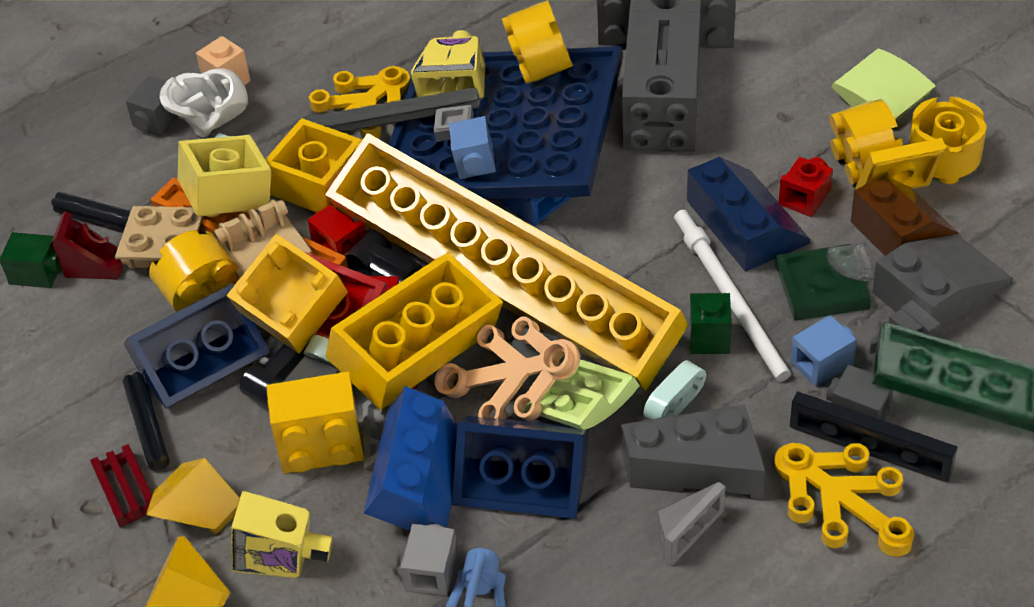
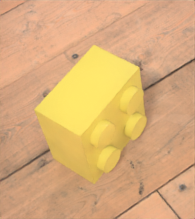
M250 135L179 141L178 181L197 216L215 217L221 213L230 212L249 213V210L254 209L256 211L259 207L269 203L271 168Z

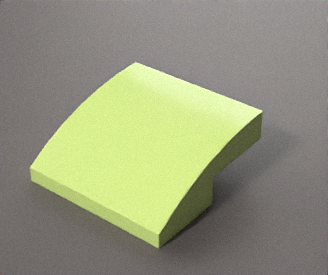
M878 48L834 82L831 87L851 107L869 101L883 100L897 121L928 96L936 85L906 61Z
M580 359L576 372L568 379L556 380L542 398V412L540 416L580 430H586L599 424L616 412L639 388V384L635 377L630 374ZM531 402L526 404L525 411L528 412L530 410Z

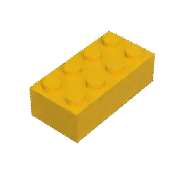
M446 252L333 326L330 331L325 357L341 373L349 371L351 382L381 410L396 400L405 386L413 388L477 343V334L483 326H496L503 301L452 254Z

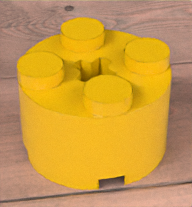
M548 0L502 18L514 56L518 59L526 84L573 66Z
M937 97L928 99L918 105L913 112L908 144L942 138L946 151L933 177L937 178L941 183L954 184L959 178L969 175L976 170L981 162L987 131V124L984 121L985 115L977 105L963 98L949 97V102H937Z
M881 99L869 101L829 115L830 125L836 137L830 140L831 150L837 161L844 160L845 173L852 185L858 183L869 152L903 146L902 138L895 140L892 128L898 127L890 108Z
M190 230L174 237L160 249L161 259L157 265L152 261L149 270L151 280L175 312L198 302L232 283L235 285L239 280L236 274V270L239 269L238 265L215 236L206 231V234H199L197 230Z

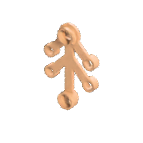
M520 317L512 325L513 337L525 344H530L540 353L539 356L526 358L505 340L504 333L493 325H485L477 334L478 344L497 354L506 363L469 371L453 363L445 364L436 373L435 387L440 393L450 398H459L467 394L472 387L504 381L490 401L485 402L480 407L478 416L489 418L491 411L496 409L494 418L506 419L505 407L529 375L540 373L528 392L520 395L514 403V412L518 417L526 421H534L542 412V398L556 380L568 379L576 372L580 363V352L577 346L568 340L558 339L550 341L540 332L539 326L535 321L528 317ZM529 325L528 332L522 336L524 327ZM494 333L493 340L487 343L490 334ZM565 356L564 361L559 365L560 359ZM531 402L530 410L525 413L526 404Z

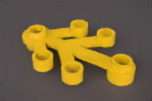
M389 66L381 70L377 75L354 77L349 71H340L333 76L334 88L338 93L346 94L356 89L370 90L366 93L330 96L326 90H315L309 95L310 106L314 112L321 113L329 109L346 108L345 110L377 105V101L383 96H386L388 99L385 103L399 101L408 89L410 75L405 69L397 66ZM381 126L360 129L361 138L364 139L368 133L379 139L382 135Z
M789 443L778 449L775 454L774 465L779 475L789 482L788 516L792 521L806 523L813 517L814 501L807 495V480L820 490L824 521L821 540L826 546L840 548L847 542L848 526L841 520V505L879 533L877 543L883 553L892 557H901L910 552L913 545L914 530L908 521L901 517L888 518L856 495L859 493H881L884 496L899 494L902 489L903 475L898 469L885 467L878 472L877 476L833 477L822 470L846 468L848 471L856 473L864 471L868 466L869 451L864 445L858 443L846 446L844 452L814 453L808 446L800 443ZM855 455L861 457L862 459L853 460L850 458V456ZM885 479H891V480L895 481L896 483H895V484H887V483H885L883 480H885ZM804 506L807 510L798 511L794 507ZM836 530L839 531L841 535L832 536L828 533V531ZM891 532H899L901 535H895Z

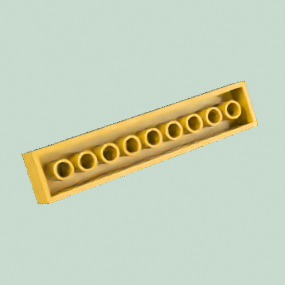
M368 133L325 194L342 213L349 215L356 221H362L366 227L378 231L388 240L427 263H431L444 253L449 252L503 301L502 307L519 317L530 318L544 332L557 336L558 339L572 342L577 346L580 353L600 365L632 375L637 380L639 388L647 391L689 326L682 311Z

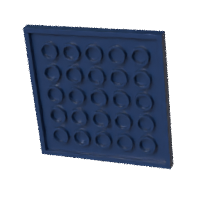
M621 46L569 48L567 51L573 65L572 67L528 84L525 83L518 59L514 56L513 51L482 52L485 61L484 96L480 98V107L472 110L474 118L486 117L493 144L496 172L459 179L451 151V140L436 142L434 135L435 116L397 122L388 145L483 199L591 196L623 61ZM413 79L405 99L417 97Z

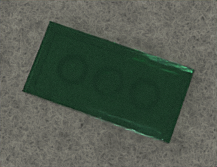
M882 322L878 331L873 385L1034 432V366L891 323Z

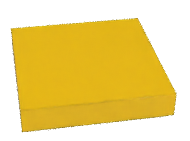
M937 138L869 152L856 189L883 176L905 184L912 189L929 186L946 151L943 139Z

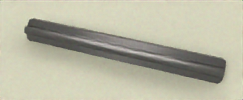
M473 87L314 115L305 119L340 132L432 117L436 115V109L471 105L472 109H477L480 107V98L477 88Z

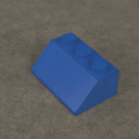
M405 386L391 405L384 422L364 514L409 531L412 524L426 526L438 524L447 528L452 504L458 424L444 401Z

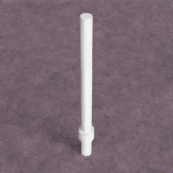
M687 210L678 211L674 219L684 233V242L692 253L698 255L720 292L730 293L732 311L778 382L787 380L791 375L790 370L709 246L711 241L704 229L697 227Z

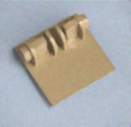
M273 199L258 208L259 215L254 209L249 210L251 219L248 220L242 213L239 215V219L235 218L226 223L218 224L219 229L213 231L215 238L238 265L239 269L236 270V274L239 278L242 277L275 234H278L300 250L313 254L307 243L285 215L288 214V210L283 200L276 202Z
M133 206L115 259H120L122 264L128 265L130 269L135 267L150 268L152 261L157 265L162 257L159 252L160 249L168 241L190 230L199 231L203 215L197 216L192 207Z

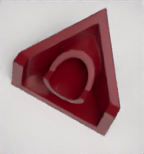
M65 211L61 215L52 240L65 278L116 280L123 268L121 260L115 259L118 247L108 241L110 237L106 236L103 238L90 229L88 224L71 219L72 215Z

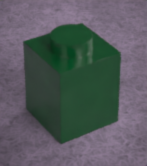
M11 233L0 256V263L9 285L52 288L57 274L62 272L52 243L54 236Z
M690 293V353L730 354L732 328L730 293Z

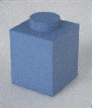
M482 116L449 123L451 151L459 179L496 172L493 144L486 117Z
M829 315L793 336L791 363L811 383L818 387L843 372L848 364L854 365L857 339L848 327L842 326Z

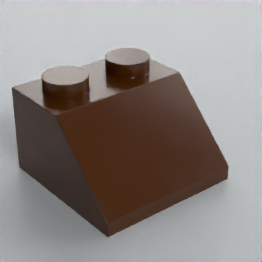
M883 176L854 190L851 223L884 256L905 243L953 234L958 235L959 233L911 187L887 176Z

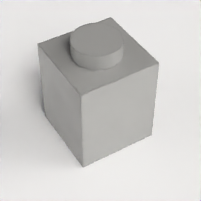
M412 524L401 564L405 591L448 597L458 555L455 529L445 528L438 524H429L427 526Z

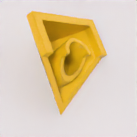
M205 458L182 463L154 490L146 515L207 528L212 533L217 534L235 516L240 498Z
M181 536L177 538L166 559L145 607H223L230 591L187 538Z

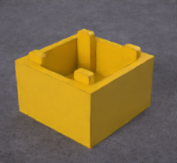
M275 234L226 296L241 314L300 354L310 341L312 335H315L348 291L336 273L278 234Z

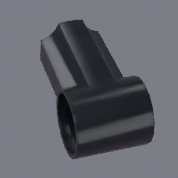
M370 230L344 254L347 257L349 269L367 276H398L399 283L422 269L421 264L394 250L389 240L375 230Z
M283 344L265 364L259 362L253 364L241 380V393L269 411L266 385L284 382L305 357L303 353L307 345L298 354L286 344Z

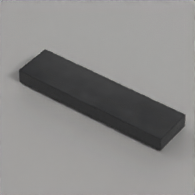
M798 391L792 400L789 427L844 447L853 443L862 444L868 449L870 456L944 482H949L953 473L958 446Z

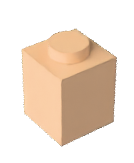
M220 36L196 52L201 74L212 69L224 68L236 73L244 82V85L251 81L244 50L225 37Z

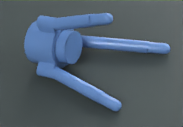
M475 548L466 554L464 569L458 571L456 584L445 607L457 606L464 587L467 589L464 607H472L476 594H487L491 588L494 589L495 606L505 607L504 584L506 576L498 572L500 558L495 552L489 549Z

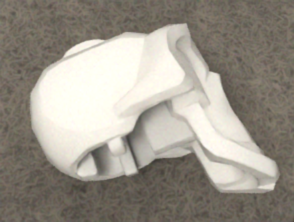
M218 68L202 74L183 73L176 78L171 77L161 88L160 101L167 111L178 115L180 119H184L197 136L204 138L210 135L213 129L224 125L242 113L247 107L248 95L244 82L236 73L229 69Z

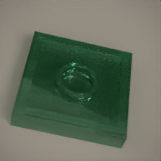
M850 244L776 255L775 266L794 321L870 309L871 298Z

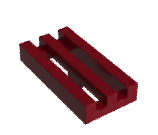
M129 444L122 446L123 452L116 455L113 450L105 453L107 458L99 461L98 457L90 460L119 527L147 516L146 514L152 499V493ZM128 463L146 505L142 507L138 506L120 465ZM113 470L131 510L130 512L123 514L105 471Z

